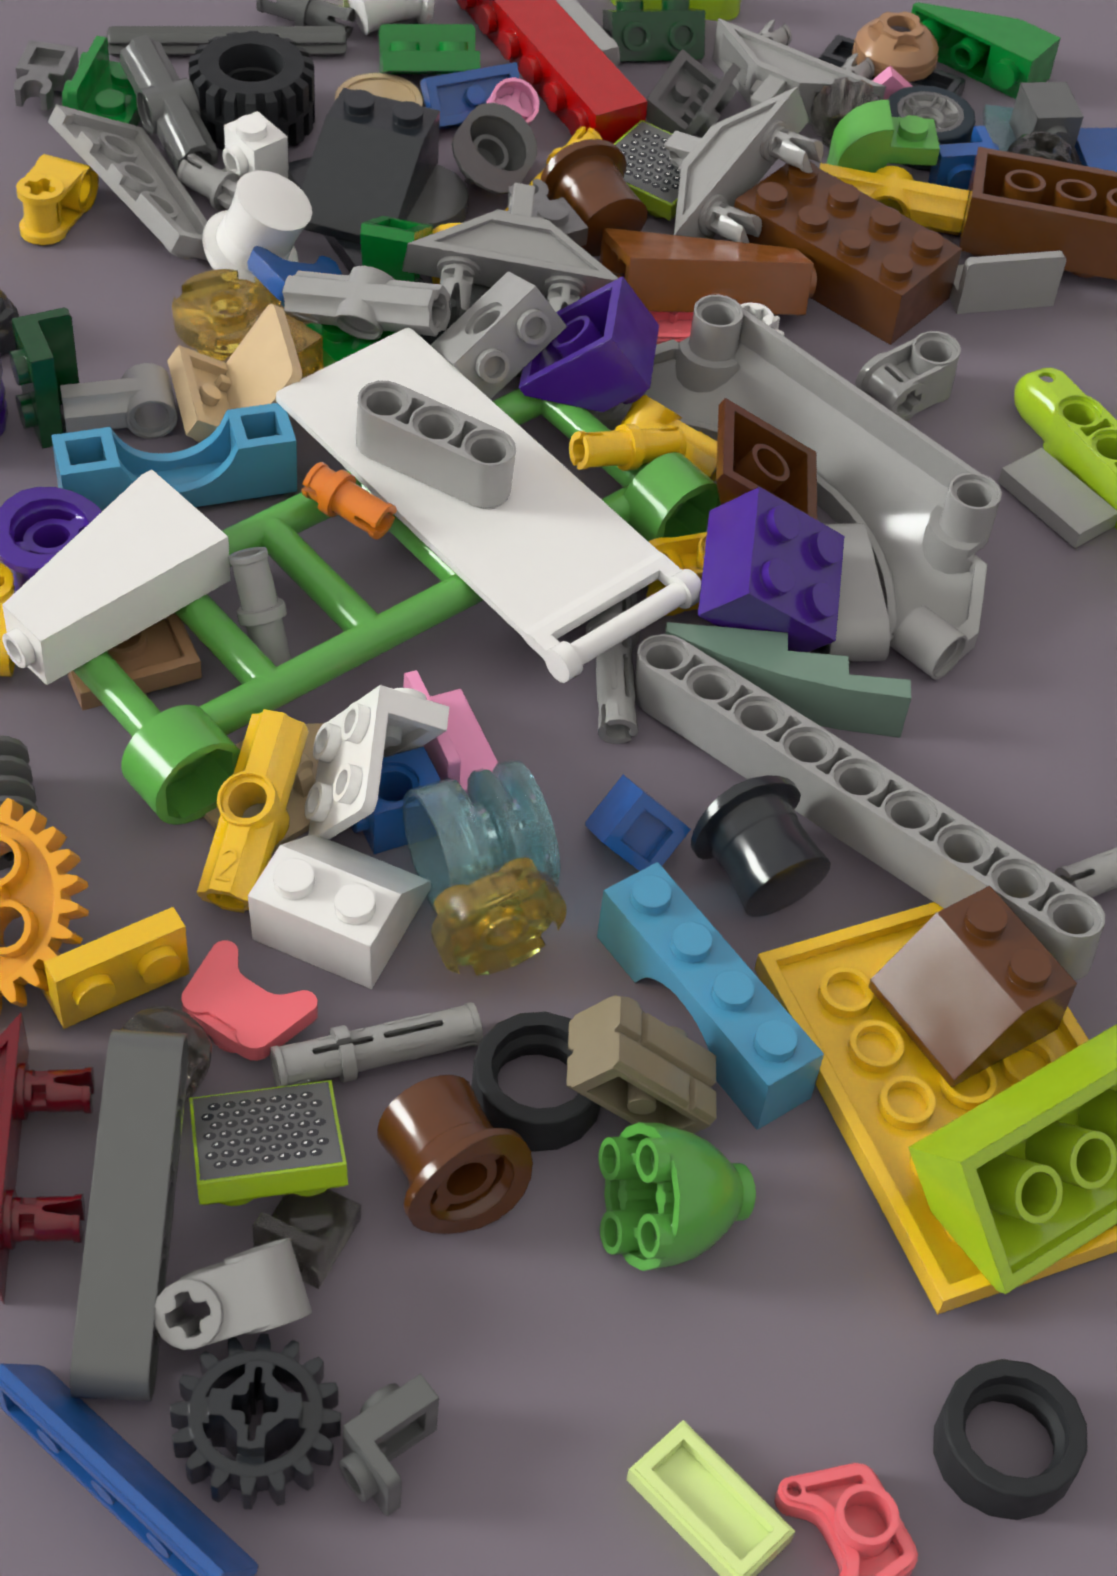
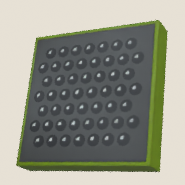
M641 120L614 143L623 152L627 162L624 180L636 196L646 205L649 214L671 220L676 216L680 183L678 167L671 163L667 148L664 146L672 133Z
M331 1080L189 1098L199 1205L220 1203L226 1206H240L252 1201L254 1198L292 1193L299 1196H314L329 1188L345 1187L348 1185L347 1163Z

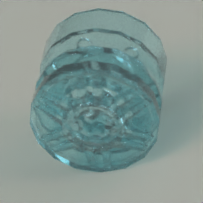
M511 759L497 763L492 772L484 768L473 770L467 779V793L456 780L450 778L407 790L403 798V819L407 843L417 875L431 881V889L426 897L431 908L441 921L450 924L490 911L495 901V890L499 892L505 901L514 904L523 901L528 892L539 896L552 892L558 886L561 867L558 842L552 818L537 782L521 761Z

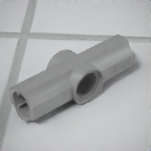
M356 266L352 268L350 276L297 271L293 276L288 275L282 291L285 302L284 312L292 321L335 325L352 336L366 340L379 339L383 331L398 332L405 328H411L419 335L437 336L440 331H446L451 316L449 309L450 294L444 285L395 280L384 271L369 266Z

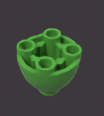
M639 1122L625 1127L618 1137H607L601 1143L598 1160L600 1171L605 1178L604 1195L606 1212L600 1223L601 1241L607 1253L611 1255L622 1254L628 1264L642 1271L662 1269L698 1257L709 1250L729 1230L734 1221L746 1220L754 1209L756 1189L753 1176L748 1167L742 1163H730L725 1155L714 1145L693 1133L661 1123Z

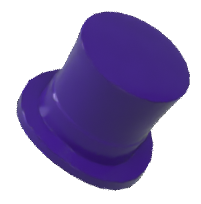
M34 487L21 490L4 502L0 507V560L13 570L14 593L102 512L96 504L80 494L58 487Z

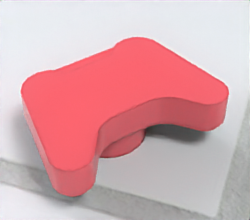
M228 940L219 941L213 945L182 992L181 997L182 1012L188 1022L210 1035L213 1042L220 1049L230 1053H237L243 1058L253 1061L268 1057L271 1051L270 1047L284 1045L312 1024L318 1016V1000L312 992L301 990L283 995L273 994L244 977L239 970L238 947L235 943Z
M851 1463L786 1477L779 1484L775 1495L777 1509L784 1515L809 1521L819 1529L837 1562L839 1576L911 1575L918 1561L916 1546L899 1516L896 1502L885 1491L879 1478L870 1467L861 1463Z

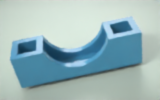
M278 403L226 410L221 423L210 436L193 447L173 453H149L137 450L124 443L111 427L51 435L58 488L70 490L84 496L96 504L102 511L142 474L151 469L194 507L298 492L296 438L288 413Z
M656 862L603 890L597 938L635 983L644 978L655 979L669 988L684 1004L699 1027L708 1050L716 1055L717 1083L756 1130L811 1099L824 1053L663 867Z

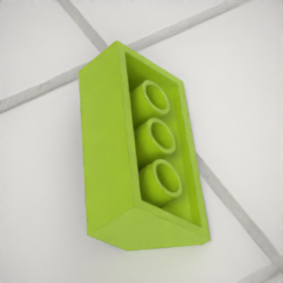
M1117 1024L908 1147L930 1211L998 1292L1009 1293L1117 1224Z

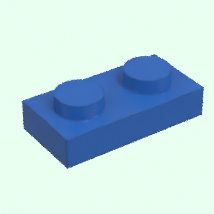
M517 62L427 77L420 82L425 107L440 110L439 130L461 126L473 109L487 102L499 82L513 77L520 79Z

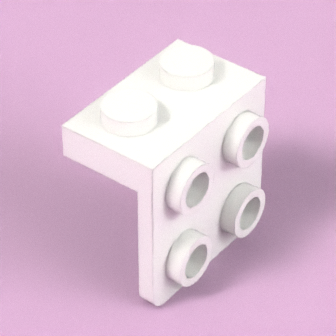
M379 685L361 699L352 703L337 716L325 722L318 730L313 745V756L318 760L316 782L311 787L305 803V817L310 820L308 835L316 834L318 837L331 839L370 815L374 811L378 800L383 758L422 747L446 732L450 707L427 700L424 693L415 689H392Z

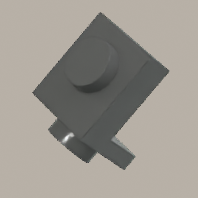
M421 1373L401 1387L396 1383H392L379 1389L363 1404L360 1414L343 1425V1459L339 1461L340 1470L354 1494L362 1502H366L372 1497L386 1516H389L401 1507L402 1480L390 1461L437 1430L439 1396Z

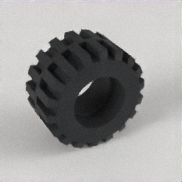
M270 32L226 33V36H216L208 40V44L200 45L195 50V55L191 56L188 69L189 80L193 84L198 97L201 120L213 142L216 143V148L221 150L225 148V124L257 111L288 137V146L298 145L304 141L305 135H310L313 130V123H315L313 59L309 58L308 51L304 47H298L295 41L289 38H280L278 34Z

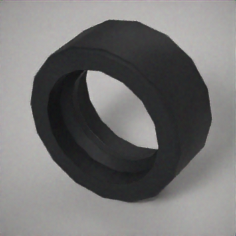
M546 1011L519 1013L497 1023L481 1039L473 1063L472 1088L486 1118L493 1128H506L518 1133L532 1152L558 1150L580 1140L597 1121L601 1108L600 1105L577 1093L573 1100L557 1107L533 1108L517 1103L504 1094L498 1086L497 1077L502 1066L521 1056L544 1055L559 1059L567 1065V1059L573 1053L568 1050L569 1022L572 1019Z
M999 1359L974 1366L955 1381L934 1425L933 1454L943 1480L963 1502L993 1517L1020 1520L1044 1514L1065 1496L1076 1478L1088 1451L1087 1423L1076 1398L1057 1377L1027 1362ZM995 1401L1014 1404L1031 1413L1047 1430L1054 1446V1456L1049 1467L1038 1476L1023 1478L1005 1475L985 1464L971 1448L966 1436V1420L975 1407L979 1404Z

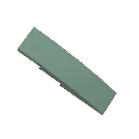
M666 623L665 634L674 635L685 640L820 726L845 731L901 737L911 702V680L851 675L849 674V656L788 651V633Z

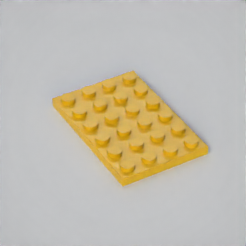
M935 902L759 953L754 969L761 982L824 1053L815 1085L938 1315L1001 1292L996 1291L930 1211L908 1147L1077 1048L1089 1039L1067 1006L1056 1031L951 1088L868 987L870 979L937 912L944 909ZM1117 1224L1021 1285L1117 1252Z

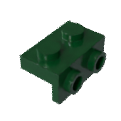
M616 0V10H603V29L611 31V38L619 46L620 61L674 60L682 49L695 60H701L705 56V10L690 8V0H662V9H644V0Z
M58 308L12 318L16 350L10 351L9 357L18 386L21 385L22 394L16 395V405L24 429L34 428L42 449L53 447L51 435L63 433L60 405H63L60 385L79 383L73 323L67 308Z

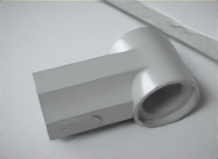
M153 363L134 365L126 370L121 379L60 385L67 433L111 427L112 429L129 428L136 436L155 439L170 433L177 424L178 416L171 379L168 372L159 365Z

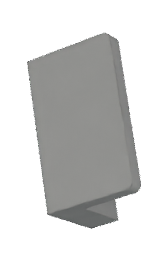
M1062 251L970 257L966 259L964 265H958L949 299L957 314L1053 306L1066 258Z

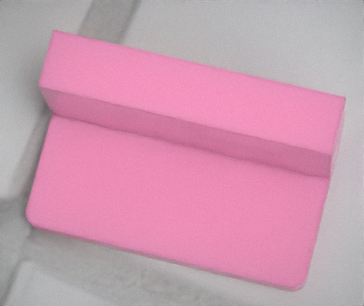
M417 670L404 673V688L418 690L426 695L427 700L450 707L447 731L424 745L448 793L447 811L505 795L506 777L463 691L457 689L430 696Z

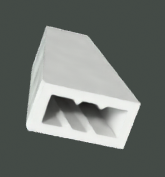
M151 469L134 481L2 604L7 633L3 634L2 640L8 655L18 667H28L46 685L54 682L229 582L228 536Z

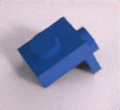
M974 126L970 143L939 145L940 151L936 166H931L928 183L968 190L978 147L999 150L998 145L993 143L986 127Z

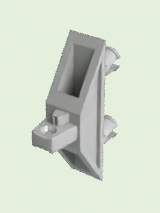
M718 18L712 59L724 74L733 63L741 68L732 84L751 107L798 86L809 119L807 124L837 126L842 118L856 107L868 102L883 100L886 86L870 80L874 75V65L869 57L856 66L858 53L852 54L840 68L788 47L792 39L791 31L784 24L773 32L775 19L770 20L756 34Z
M798 86L712 125L702 138L675 131L665 142L664 146L667 148L671 158L670 161L678 167L680 172L674 235L712 239L717 233L733 242L749 243L746 234L754 235L755 237L760 236L762 229L760 217L735 208V199L754 187L777 159L800 168L803 172L811 173L813 171L809 159L821 162L824 148L821 141L799 134L809 122Z
M516 182L513 185L508 211L496 209V211L408 243L402 269L404 272L441 278L440 284L444 285L450 294L449 304L451 299L456 300L457 320L470 308L473 284L492 287L508 271L535 285L543 296L548 297L547 301L556 312L618 279L617 276L549 220H545L543 217L532 216L535 186Z

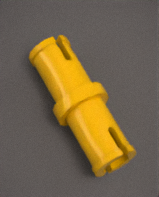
M635 424L618 425L614 431L575 432L569 442V456L574 466L577 465L578 470L588 469L589 467L617 466L622 471L636 470L642 464L650 463L667 453L676 452L685 456L687 443L684 431L678 429L679 426L677 425L664 428L640 429Z

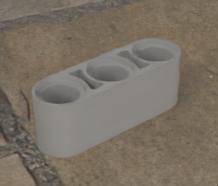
M375 381L361 388L357 402L356 446L362 454L473 506L493 508L508 500L511 493L516 455L515 442L510 435L395 382Z
M864 523L825 524L844 535L845 538L836 641L820 647L821 654L849 656V662L885 661L890 648V623L867 527Z

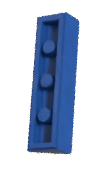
M0 1364L1 1409L177 1576L256 1575L258 1571L257 1562L81 1398H72L70 1388L53 1372L41 1365Z

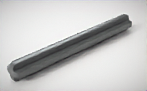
M111 26L107 31L109 54L112 56H120V50L126 48L132 38L149 35L150 39L154 41H160L167 56L195 55V50L200 45L208 44V40L216 36L223 37L226 36V33H242L247 31L270 32L278 34L280 38H289L295 41L298 47H304L309 55H344L347 49L346 31L342 26Z

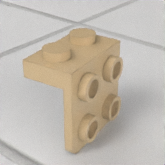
M269 304L226 363L180 345L177 346L167 360L185 434L199 443L216 430L226 410L277 403V391L293 383L300 382L302 379L301 365L284 309L274 304Z

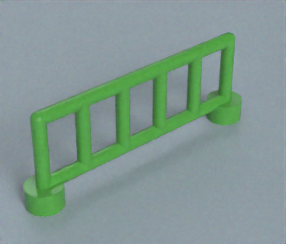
M519 388L493 400L518 425H522L542 415L569 440L578 431H611L585 408L528 397ZM680 453L664 454L650 463L642 464L636 470L622 471L617 466L601 467L623 486V488L601 500L647 541L660 537L673 538L707 532L709 511L721 505L717 483ZM356 478V484L359 485L360 487L364 488L365 490L369 491V490ZM299 493L222 530L228 536L229 555L247 548L266 547L268 555L344 632L276 666L216 602L206 594L174 613L242 685L199 707L195 705H179L161 712L107 651L73 671L132 737L122 757L121 769L124 778L162 821L174 825L186 824L205 816L206 813L218 807V791L223 782L233 775L240 754V749L227 735L248 725L252 714H259L263 712V709L274 711L482 602L483 599L395 516L389 531L441 582L378 614L298 535V533L331 518L319 511L316 501L306 498L302 493Z

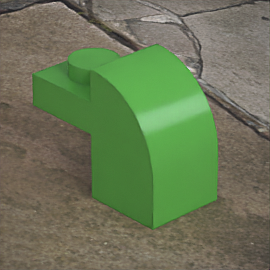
M889 100L865 103L850 111L838 123L832 136L827 164L872 173L886 167L887 163L936 166L940 146L934 119H924L914 115L892 117Z

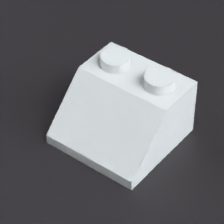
M311 834L281 844L248 894L252 940L372 989L430 891L431 881L329 839Z

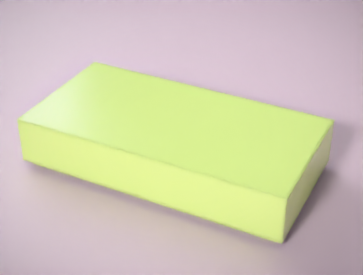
M684 1420L628 1470L626 1480L720 1576H757L793 1539L795 1530Z

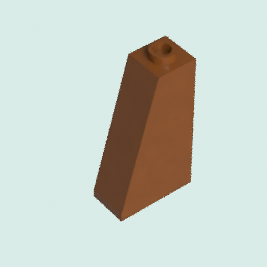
M603 228L599 262L618 278L623 276L648 311L694 312L695 303L700 298L708 295H723L736 300L740 305L744 303L762 304L769 308L773 314L806 315L808 298H812L816 290L817 275L813 267L814 263L797 248Z

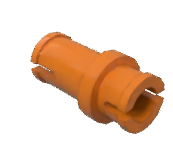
M319 462L310 469L303 481L305 487L301 489L302 495L316 501L319 511L329 517L339 515L368 533L373 539L378 540L382 538L395 520L393 515L397 512L396 506L383 501L357 485L355 476L341 469L335 472L327 464Z

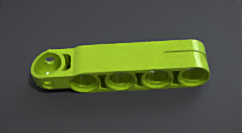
M1041 368L1022 376L1014 389L1015 406L1025 422L1044 440L1043 449L1117 510V420L1098 401L1087 396L1063 371L1055 368ZM1040 377H1051L1054 381L1046 382L1043 381Z

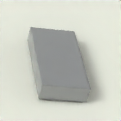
M1043 448L1002 468L998 483L1074 548L1115 527L1117 510Z

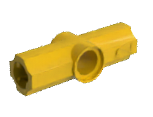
M820 163V169L847 184L855 186L859 191L888 207L896 209L900 214L923 227L936 232L959 235L968 201V190L915 181L908 171L898 166H886L872 173Z
M263 709V712L251 715L234 773L223 782L218 791L217 806L221 815L197 894L203 901L212 903L223 910L239 913L249 910L248 894L270 862L274 847L285 837L289 829L290 817L286 807L309 731L304 722L295 720L284 712ZM260 803L266 804L263 810L256 816L242 818L244 812L250 806Z

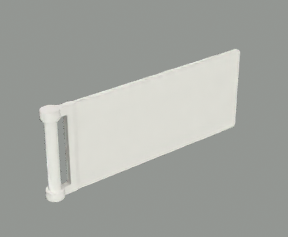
M411 328L398 331L301 379L300 382L293 383L276 392V402L373 495L395 505L397 512L394 515L523 637L527 644L545 660L549 672L559 682H568L581 674L585 663L676 608L687 609L700 600L701 580L695 572L690 569L681 570L666 555L659 552ZM375 381L395 382L510 435L515 442L516 455L511 493L508 500L493 508L473 506L362 454L356 446L357 402L361 388ZM657 579L666 586L571 644L557 640L559 637Z

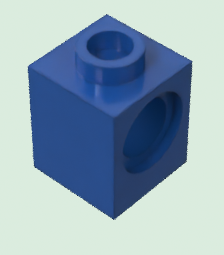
M424 746L383 758L376 807L370 815L350 826L354 833L363 831L373 854L446 833L448 793Z

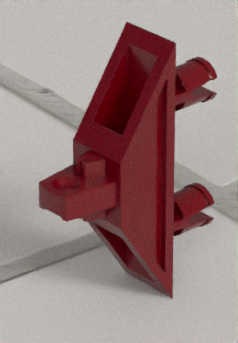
M22 1011L0 1035V1299L3 1304L5 1302L9 1250L15 1249L16 1242H83L81 1221H85L83 1194L31 1198L17 1197L15 1189L22 1120H26L29 1113L37 1111L84 1112V1114H92L91 1094H94L95 1089L93 1067L48 1071L29 1070V1047Z

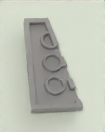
M56 104L48 120L49 124L164 244L165 248L171 254L184 260H191L193 257L208 260L202 243L203 231L207 220L142 127Z

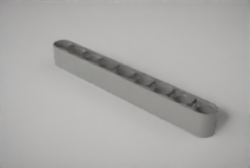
M659 634L652 635L639 644L635 675V702L644 712L746 779L766 775L790 779L801 793L800 802L794 809L796 812L945 909L991 886L1074 980H1079L1089 973L1105 925V913L1101 905L1093 898L685 640L674 635Z

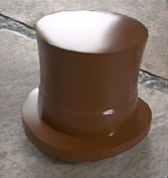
M587 139L575 142L561 149L551 158L540 178L548 186V199L555 200L564 197L587 225V245L580 247L591 256H600L603 228L641 231L647 220L648 212L646 205L636 196L624 180L627 162L623 152L611 142L600 139Z
M439 1075L412 1085L389 1104L379 1120L377 1127L378 1140L406 1175L410 1185L403 1203L404 1211L411 1223L422 1231L453 1234L479 1229L499 1220L512 1210L526 1192L531 1180L533 1167L530 1149L524 1139L515 1131L492 1127L477 1100L472 1086L463 1077Z

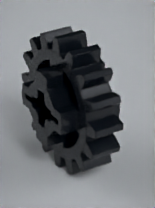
M260 1333L255 1350L244 1351L242 1344L236 1336L229 1338L228 1357L221 1361L207 1351L200 1354L202 1378L182 1374L179 1386L181 1397L185 1401L170 1405L171 1425L179 1430L171 1435L175 1457H190L185 1464L188 1481L193 1485L211 1476L212 1500L219 1503L228 1495L231 1488L240 1490L243 1508L252 1510L259 1491L268 1490L273 1501L279 1506L285 1504V1484L294 1480L300 1487L306 1490L311 1489L314 1486V1470L311 1462L330 1466L334 1460V1444L328 1438L341 1436V1413L332 1410L339 1405L338 1387L336 1382L321 1383L324 1379V1362L321 1358L311 1359L301 1365L299 1363V1342L291 1340L281 1353L271 1351L269 1334ZM279 1382L287 1385L295 1392H287ZM263 1400L261 1425L256 1426L255 1439L250 1441L249 1425L252 1415H256L257 1402ZM214 1447H226L236 1461L222 1455ZM285 1451H289V1452H287L286 1454H284L283 1456L279 1457V1456L282 1455Z

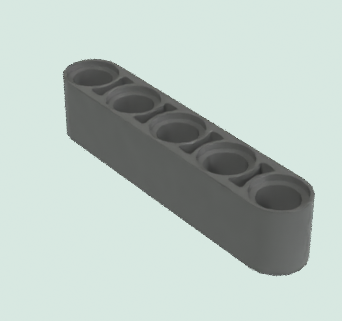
M113 1029L110 1034L71 1356L70 1393L72 1398L152 1401L161 1337L155 1327V1304L158 1296L166 1288L188 1074L189 1039L187 1033Z

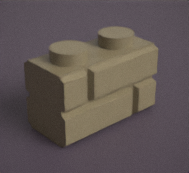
M616 994L574 1015V1018L569 1022L568 1050L573 1053L567 1059V1087L631 1124L639 1122L661 1123L678 1127L694 1134L710 1127L716 1120V1091L711 1088L716 1083V1055L689 1039L684 1030L668 1026L649 1013L643 1012L636 1000Z

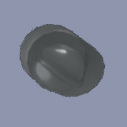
M493 102L480 104L473 109L454 134L451 144L460 172L465 176V183L468 185L474 184L496 194H508L509 186H513L515 182L521 183L533 166L537 156V141L530 125L519 113L508 106Z

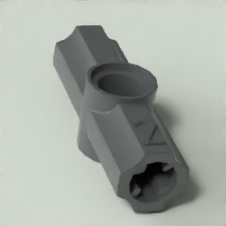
M149 35L132 38L130 44L120 50V64L136 93L138 112L145 130L150 135H158L176 172L183 159L188 161L187 156L192 153L200 156L201 159L211 165L216 164L218 150L201 120L199 101L193 84L187 78H179L160 41L150 39Z

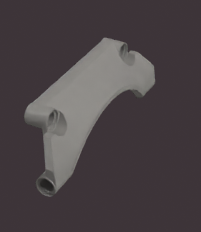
M708 295L700 298L695 303L690 336L680 343L672 339L656 345L651 386L645 395L682 417L681 422L697 431L703 432L716 441L718 438L719 404L727 398L816 451L817 505L837 524L864 523L867 527L889 617L890 647L934 680L942 678L962 657L975 647L979 634L988 564L976 556L975 553L982 549L989 541L1001 501L1002 491L999 485L992 478L972 468L745 310L736 300L723 295ZM621 403L605 412L587 410L607 428L614 431L621 424L633 403Z

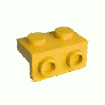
M174 907L44 961V973L47 977L49 990H42L63 1029L190 974L186 926Z

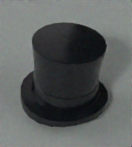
M760 776L733 785L718 796L704 811L691 837V848L695 855L702 860L716 858L730 877L745 912L752 917L769 915L800 900L822 882L831 866L829 859L803 829L794 811L800 802L801 793L793 781L781 776Z

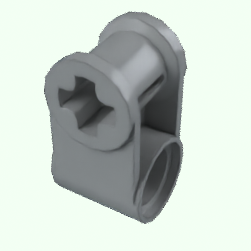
M927 331L921 333L916 338L871 358L860 370L856 379V387L907 421L916 413L936 403L943 402L950 397L961 353L960 344L954 337L944 332Z
M290 1238L266 1243L226 1258L225 1261L193 1270L178 1281L167 1286L156 1300L155 1327L161 1338L171 1346L189 1350L198 1349L244 1333L255 1334L270 1330L311 1314L312 1309ZM190 1298L193 1302L206 1301L210 1307V1314L202 1320L199 1315L186 1316L182 1304Z

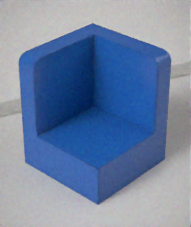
M624 774L585 822V826L603 844L639 871L656 862L663 866L691 830L677 816Z

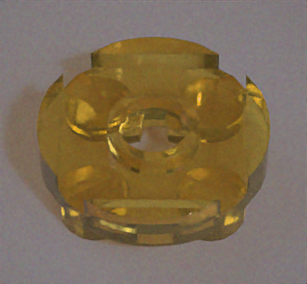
M210 270L189 278L181 285L182 294L177 300L174 296L172 302L173 326L179 338L188 346L197 349L199 353L224 361L234 353L269 304L281 307V301L256 277L254 283L249 280L238 279V270ZM227 310L229 314H221L218 312Z
M517 858L507 862L498 872L484 876L469 885L458 884L442 891L434 901V907L438 915L432 924L431 938L443 964L448 970L460 974L458 965H472L476 976L490 975L514 967L538 953L546 945L541 934L549 928L552 921L559 931L565 921L567 907L560 891L549 874L539 871L532 859Z

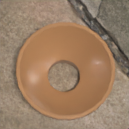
M906 11L900 13L885 12L880 17L865 24L857 32L852 54L858 53L857 65L868 57L871 59L874 65V77H877L891 66L905 80L912 82L926 78L935 70L939 47L930 30L920 22V18L915 14Z

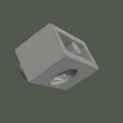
M508 271L430 346L491 400L567 326L535 285Z

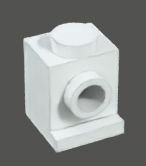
M257 111L224 125L225 148L222 156L226 168L222 169V171H232L238 174L239 178L248 172L257 170L270 171L288 178V137Z

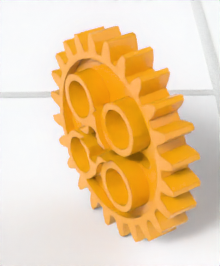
M7 798L0 806V857L8 852L14 853V865L11 871L0 879V1015L2 996L10 1003L23 1008L27 1006V995L24 986L30 983L44 991L49 990L47 977L44 973V961L61 955L58 950L62 943H82L83 938L68 929L69 921L89 915L88 909L71 901L72 895L88 888V882L77 875L66 874L81 861L79 855L70 849L59 850L67 836L54 826L45 829L47 818L34 809L23 815V806L10 798ZM23 917L24 932L21 938L15 944L6 947L3 940L7 925L12 920Z

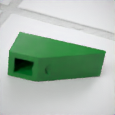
M920 2L913 4L911 13L920 18V22L930 30L938 43V62L1014 99L1017 98L1021 83L1046 82L1050 79L1060 37L1022 19Z

